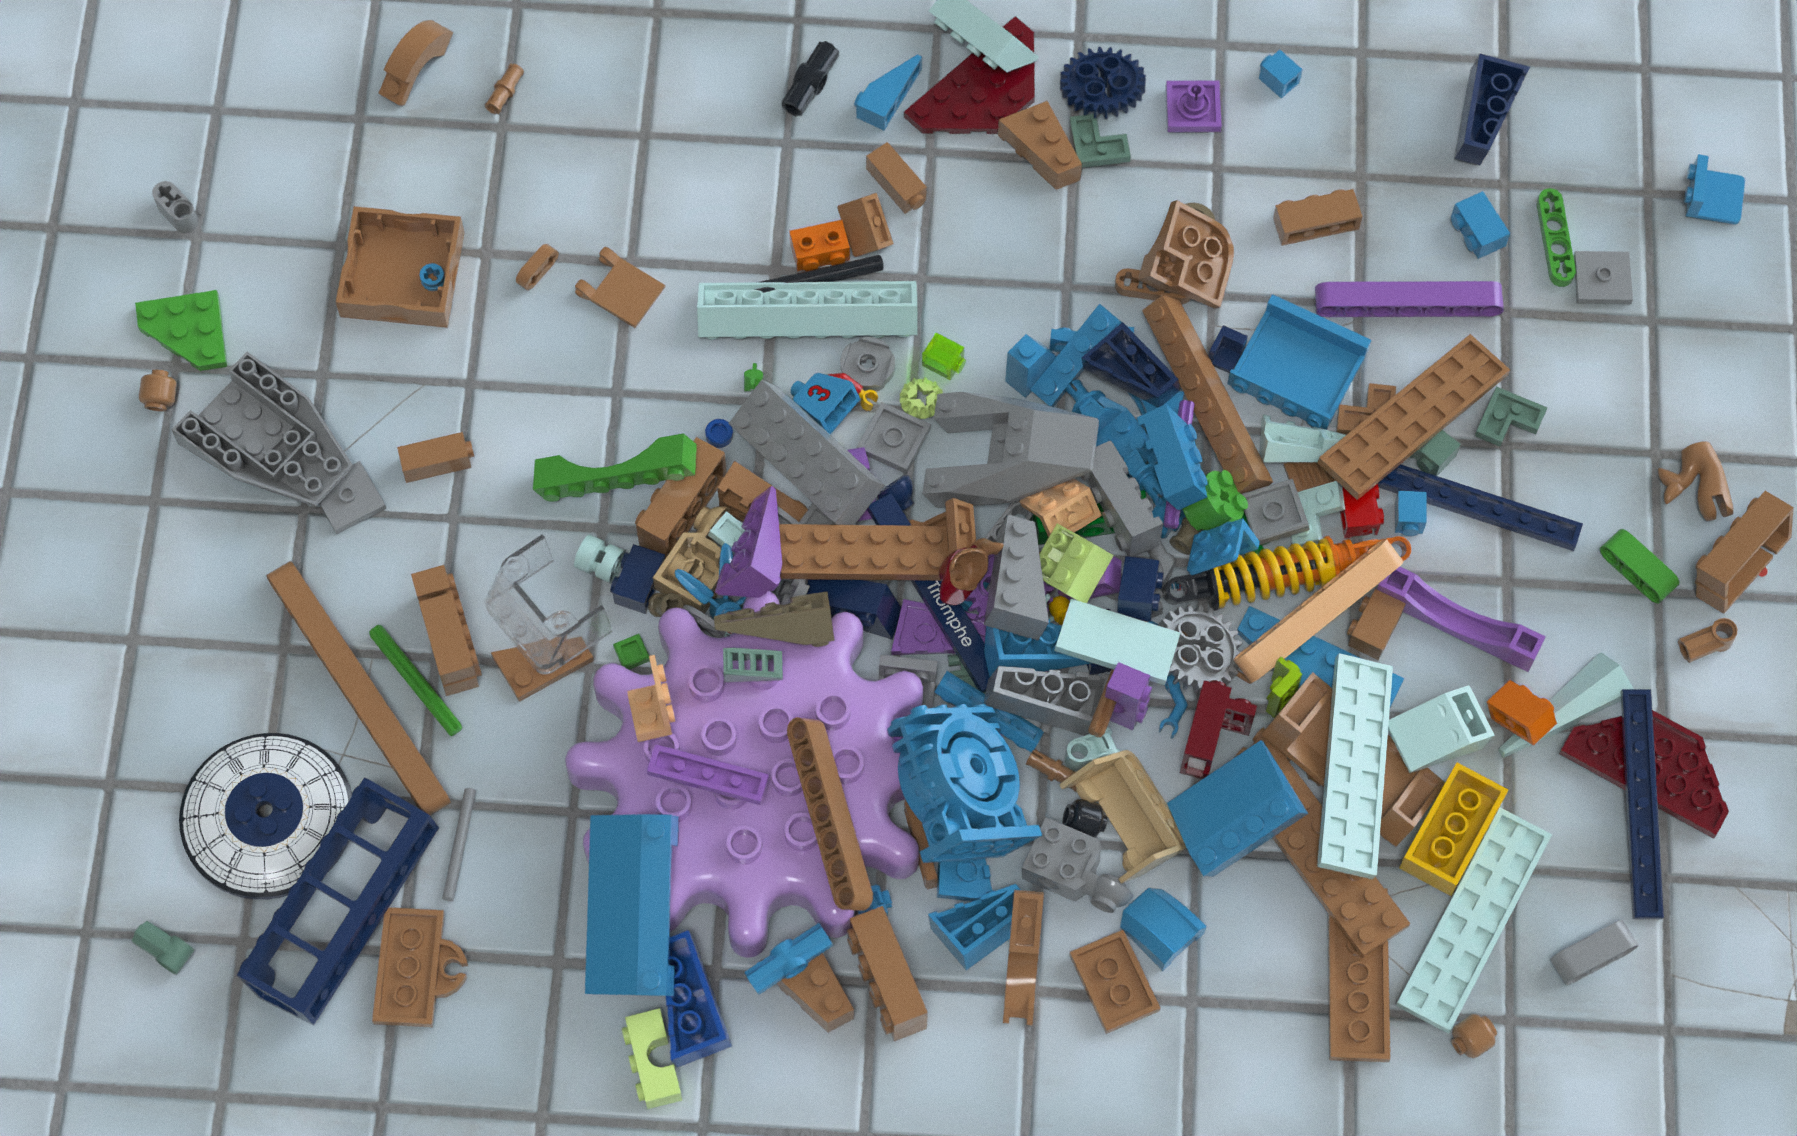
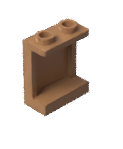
M955 498L945 502V512L927 521L909 520L912 526H947L949 554L961 548H970L976 541L973 504Z

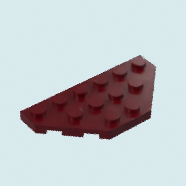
M1016 16L1013 17L1003 28L1034 52V32ZM971 53L904 111L903 117L922 134H933V131H949V134H971V131H986V134H998L999 119L1025 110L1034 103V62L1006 72L999 66L993 69L984 62L985 55L983 53L979 57Z
M1652 710L1658 809L1714 839L1725 821L1729 810L1726 801H1723L1713 765L1710 764L1705 751L1706 745L1703 737ZM1622 716L1602 720L1597 724L1574 727L1559 754L1626 790Z

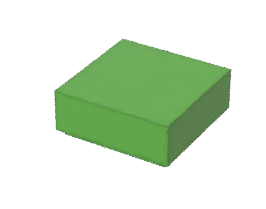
M639 634L613 644L621 666L628 670L650 661L649 654Z

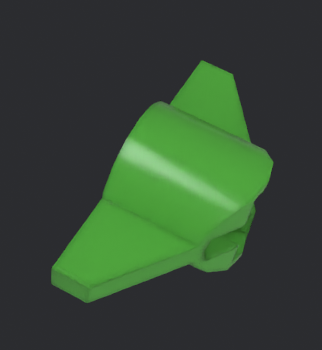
M753 363L752 369L744 372V391H753L759 382L763 380V372L757 369V363Z

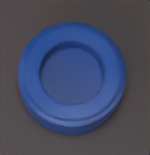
M724 419L712 420L705 429L706 440L716 448L726 447L733 439V428Z

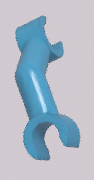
M1173 674L1167 677L1164 686L1167 692L1171 694L1175 707L1169 717L1164 719L1159 726V733L1165 725L1173 727L1174 731L1170 737L1171 739L1176 736L1178 723L1188 706L1180 689V683L1173 684L1175 678Z

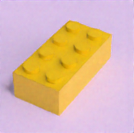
M1456 762L1404 856L1399 869L1452 896L1500 808L1508 789Z

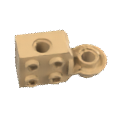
M705 506L699 512L693 528L697 530L696 533H683L654 575L655 590L665 594H677L681 597L683 606L689 605L704 614L706 613L711 604L709 602L702 604L688 592L675 577V570L681 569L691 574L713 591V599L717 597L718 594L715 590L719 579L721 548L714 543L716 541L709 537L708 534L726 511L730 514L729 507L717 506L710 509Z

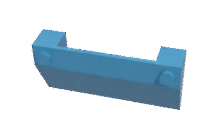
M654 814L590 815L585 994L674 996L675 966H669L668 962L672 846H678V816Z

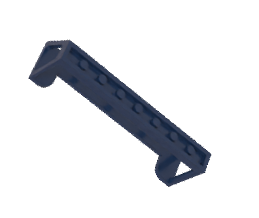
M364 777L360 785L354 789L352 797L345 808L337 815L336 822L329 833L322 838L320 846L312 859L306 863L298 881L291 886L287 898L273 914L272 921L265 932L258 937L254 949L248 958L242 962L237 973L240 980L259 999L315 1025L438 831L439 826L432 817ZM388 809L408 818L388 851L381 850L353 833L361 819L370 824H375L382 817L385 810ZM348 840L381 859L377 869L355 901L322 883L323 878ZM316 889L350 909L323 951L289 932ZM284 939L318 958L317 963L294 998H290L272 987L275 981V971L269 965V962Z

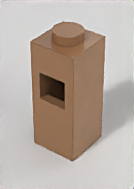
M888 142L866 156V170L904 214L912 209L920 208L925 203L926 185Z
M463 432L397 447L406 483L471 468L469 458L474 457L471 440L465 442Z

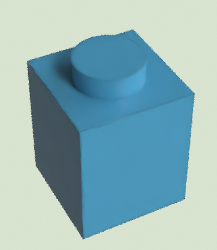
M1278 50L1273 56L1268 55L1261 62L1259 79L1282 99L1300 83L1303 69L1284 52Z
M1398 491L1395 500V533H1402L1405 536L1423 534L1427 523L1426 492Z

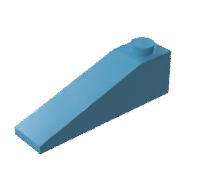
M1049 619V623L1039 640L986 626L984 654L989 677H991L998 666L1032 668L1035 671L1045 672L1092 663L1055 651L1062 626L1050 623L1051 619Z

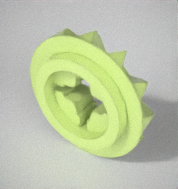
M926 377L917 380L913 378L911 382L904 384L900 393V405L905 413L918 419L930 418L935 414L937 394H942L943 391L936 381L932 382ZM918 390L923 395L928 394L926 396V406L920 399L915 400Z

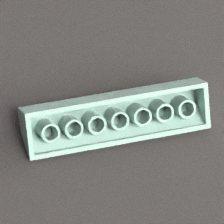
M916 281L699 283L697 303L698 337H705L707 339H717L719 337L744 339L746 337L759 336L764 339H770L774 336H787L795 339L802 336H815L817 338H827L829 336H842L845 338L870 336L879 338L884 335H896L905 338L917 335ZM772 287L776 290L763 293L754 289Z

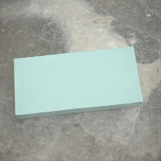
M1071 599L1055 651L1114 670L1117 663L1120 662L1150 675L1149 681L1165 685L1180 632Z

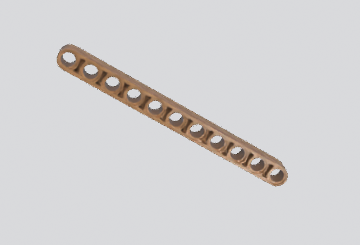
M289 561L267 574L266 577L418 808L431 816L449 805L451 801L445 790L294 564Z

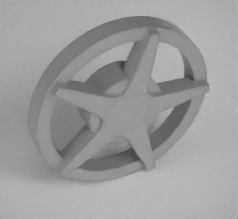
M689 605L683 606L682 609L687 610L694 617L701 631L705 630L716 638L725 636V631L715 630L714 620Z

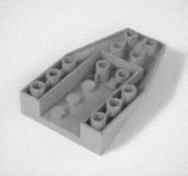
M246 352L228 370L232 381L199 415L190 410L171 429L177 444L235 480L316 507L353 468V465L311 400L249 352Z

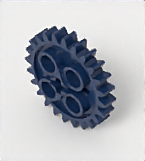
M1098 47L1097 52L1094 53L1088 48L1087 55L1078 52V59L1071 57L1070 64H1064V71L1060 73L1062 98H1067L1068 106L1074 104L1075 112L1083 109L1084 116L1089 112H1093V117L1097 118L1099 113H1103L1104 118L1107 119L1109 113H1113L1115 117H1118L1119 110L1127 114L1128 106L1136 108V101H1142V94L1145 93L1146 75H1144V68L1139 67V60L1131 61L1132 54L1123 57L1121 49L1116 53H1112V47H1109L1107 52H1103L1102 48Z

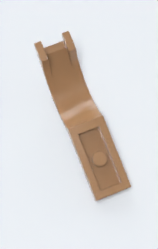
M1014 890L1003 1023H1009V1017L1027 1018V1025H1033L1044 892Z

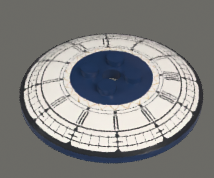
M262 733L240 738L223 746L208 757L196 770L185 789L179 813V829L185 852L196 870L208 882L224 892L255 900H268L288 896L291 886L298 881L306 863L312 859L318 850L322 838L329 833L336 822L337 815L351 799V788L337 762L322 748L306 739L282 733ZM270 805L272 812L267 817H259L257 815L259 807ZM349 840L347 841V843H346L345 846L343 847L342 851L340 852V854L338 855V857L336 858V860H335L334 863L332 864V866H331V868L329 869V871H330V870L332 869V867L337 863V861L339 860V858H340L341 855L343 854V852H344V850H345V848H346V846H347Z

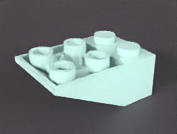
M1469 685L1444 693L1390 719L1388 724V731L1409 773L1481 750L1495 736Z

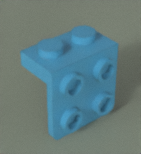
M1698 154L1694 164H1689L1687 179L1690 180V185L1686 188L1684 203H1687L1686 216L1738 224L1742 215L1745 178L1741 175L1707 170L1709 156Z
M1243 518L1233 522H1226L1210 530H1203L1194 535L1187 571L1190 575H1195L1233 562L1239 555L1258 549L1260 541Z

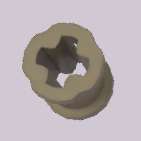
M1185 517L1182 520V527L1177 535L1172 536L1170 539V544L1178 552L1189 555L1194 535L1203 531V529L1196 530Z
M655 593L649 599L648 610L654 617H661L668 609L683 608V601L681 597L674 593Z

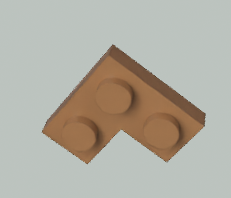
M1369 383L1366 407L1339 404L1336 432L1346 435L1396 395V386Z

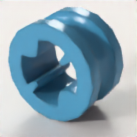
M430 263L420 270L421 283L426 290L437 291L438 286L443 287L445 276L441 266ZM433 273L437 280L432 281L428 278V275Z

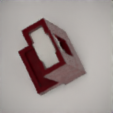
M1204 680L1180 773L1200 779L1207 777L1221 729L1249 736L1257 705H1253L1249 700L1243 698H1236L1235 700L1229 698L1232 688L1227 687L1221 681L1211 680L1209 682Z

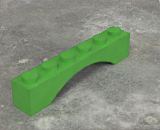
M684 433L659 437L637 456L609 467L591 468L579 466L567 461L560 455L535 459L533 490L543 497L544 500L555 502L564 497H583L588 493H607L611 489H631L635 485H655L659 481L683 480L684 477L695 475L697 444Z

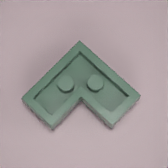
M1093 114L1070 117L1069 124L1074 151L1082 164V168L1130 162L1131 154L1127 133L1100 137L1097 118H1094Z
M1496 386L1475 433V437L1501 446L1510 424L1536 435L1548 407Z

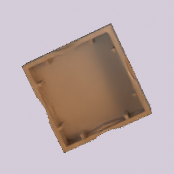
M354 206L347 239L348 253L342 267L336 297V305L340 317L448 328L464 238L461 217L429 213L405 214L388 209ZM430 263L441 266L444 272L443 287L438 286L437 291H428L421 283L420 270ZM433 273L428 275V278L432 281L437 280Z

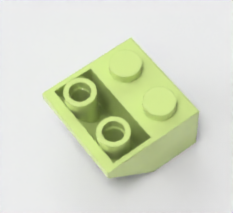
M1057 523L1039 554L1043 581L1070 597L1087 603L1114 555Z

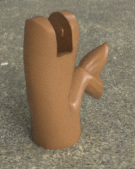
M1708 441L1691 444L1681 451L1682 467L1679 474L1658 468L1659 478L1666 486L1664 492L1665 504L1677 498L1683 490L1692 484L1699 474L1697 503L1703 518L1706 521L1716 519V508L1713 499L1716 500L1723 517L1734 514L1733 503L1723 467L1714 448Z

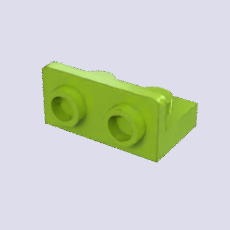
M1282 657L1276 661L1271 678L1273 683L1269 688L1271 692L1266 698L1268 700L1266 712L1273 718L1276 717L1296 693L1302 678L1299 667L1294 662L1286 661Z

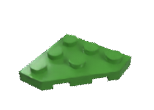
M217 290L135 303L137 324L141 333L152 337L161 346L176 356H181L199 371L227 367L220 301Z

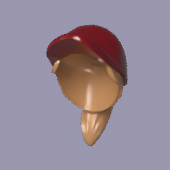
M981 538L976 540L970 548H961L950 553L939 568V578L942 581L940 586L941 601L947 605H958L964 602L987 573L988 555L998 554L1003 549L1004 544Z

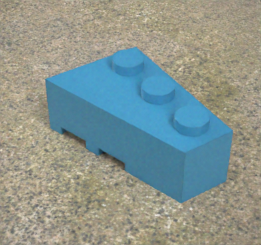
M1167 404L1137 417L1139 426H1143L1147 430L1150 438L1145 443L1149 451L1154 450L1158 463L1154 466L1164 498L1177 510L1207 498L1205 486L1208 482L1204 472L1201 470L1202 456L1195 444L1197 434L1194 427L1182 420Z
M1016 884L982 895L981 899L966 904L963 902L954 905L955 908L938 914L937 911L928 914L931 930L966 971L1010 939L1014 890H1021Z

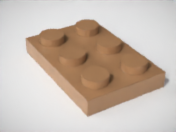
M1124 930L1069 953L1071 961L1106 1034L1160 1011L1157 999Z

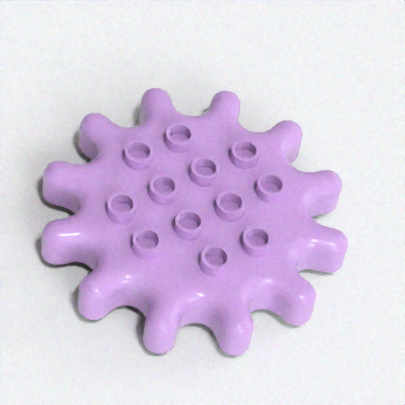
M768 591L759 598L746 597L743 609L751 608L756 612L760 611V608L765 606L766 603H780L776 595ZM678 607L668 609L661 616L658 624L661 645L668 656V661L663 666L666 681L661 682V684L667 683L671 703L666 704V706L672 704L676 722L670 723L672 735L646 741H637L627 691L655 685L653 674L640 675L615 663L605 664L596 671L593 678L596 699L601 707L622 721V726L617 735L608 741L581 742L573 745L568 750L565 758L568 777L571 783L579 789L600 790L613 795L617 800V808L612 815L654 814L679 817L678 846H672L669 932L675 930L686 914L694 906L701 903L717 905L728 915L730 946L736 954L746 958L755 957L765 949L768 940L770 918L775 911L782 907L791 905L806 909L813 917L815 923H820L829 937L838 938L847 934L846 930L850 929V918L854 917V910L839 909L834 902L788 740V724L796 717L820 720L826 728L865 867L878 869L895 879L908 878L917 870L919 865V845L916 839L908 832L897 827L889 817L893 806L899 801L905 800L898 777L900 753L893 751L892 745L895 742L888 735L887 728L891 726V721L910 715L911 709L922 705L923 685L917 675L908 671L896 672L878 681L865 680L853 671L852 665L863 648V625L854 614L842 612L834 615L831 619L835 641H829V644L825 646L813 647L812 644H797L737 633L722 638L710 637L701 631L694 617L687 610ZM723 648L782 651L783 680L724 682ZM774 659L768 660V671L774 672ZM744 660L745 670H750V660ZM756 660V671H762V660ZM733 661V669H738V661ZM655 744L769 774L761 805L647 775V768ZM590 828L583 837V847L588 863Z

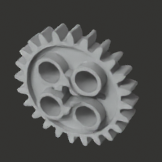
M1188 604L1184 610L1179 606L1174 612L1170 611L1158 624V626L1180 632L1168 676L1171 674L1175 676L1173 680L1174 685L1182 681L1183 690L1192 685L1194 693H1197L1202 688L1204 680L1209 682L1211 680L1221 681L1227 686L1238 674L1237 670L1239 667L1233 659L1242 652L1237 649L1243 643L1242 641L1234 640L1238 631H1230L1228 629L1232 624L1231 621L1221 622L1223 618L1222 613L1214 617L1213 608H1210L1205 613L1202 605H1199L1194 611L1192 605Z

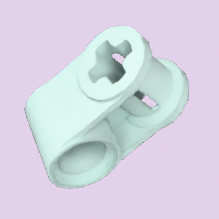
M1107 727L1105 734L1101 738L1088 734L1070 741L1064 757L1066 767L1077 772L1094 759L1120 752L1121 750L1116 748L1111 737L1113 733L1111 728ZM1081 752L1085 758L1076 759L1071 753Z

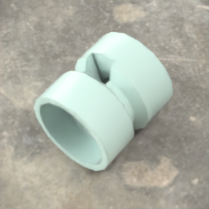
M587 535L577 551L574 567L588 574L594 571L597 578L612 583L615 576H618L621 571V561L626 550L612 544L605 546L603 540Z

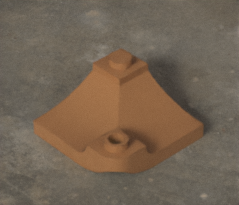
M1178 200L1171 202L1159 235L1149 253L1144 256L1138 280L1157 290L1173 292L1214 309L1221 307L1234 258V246L1227 229L1216 220Z

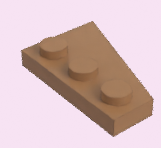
M579 634L491 652L492 658L519 702L594 661L592 654Z

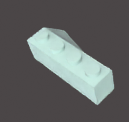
M937 0L929 10L936 17L935 24L944 31H947L948 28L953 30L950 35L961 44L966 40L969 43L966 48L978 57L983 53L985 55L983 61L993 69L999 66L1008 72L1033 63L1039 58L1016 37L967 0Z

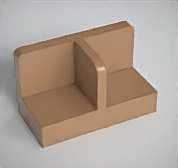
M877 193L837 206L854 257L894 244Z

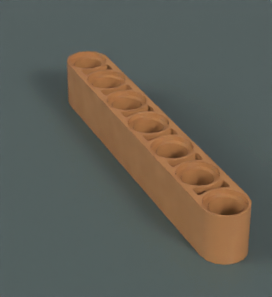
M793 718L788 724L787 736L834 902L842 910H866L872 904L873 893L826 728L817 719Z

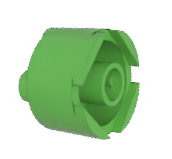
M1211 471L1205 475L1208 482L1205 486L1207 498L1182 508L1189 523L1199 531L1201 529L1210 530L1226 522L1241 519L1244 510L1248 508V502L1237 491L1233 477L1228 471Z

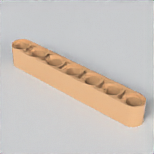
M1383 539L1240 652L1233 659L1251 683L1255 682L1274 668L1276 661L1280 657L1285 659L1394 572L1404 561L1389 541Z

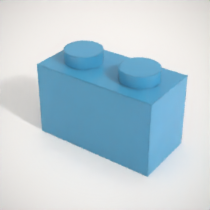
M1483 191L1455 203L1451 222L1454 228L1460 230L1464 236L1468 250L1473 251L1478 259L1506 247L1510 232Z

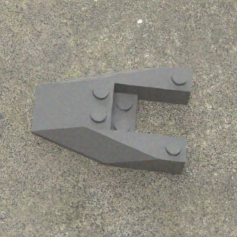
M969 392L937 394L934 419L947 433L992 430L987 464L926 469L922 494L936 508H945V502L952 498L973 505L1012 503L1093 471L1099 426L1097 418L1022 399Z

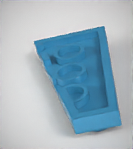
M986 859L938 862L936 898L975 901L981 899L982 895L994 892L991 887V874Z

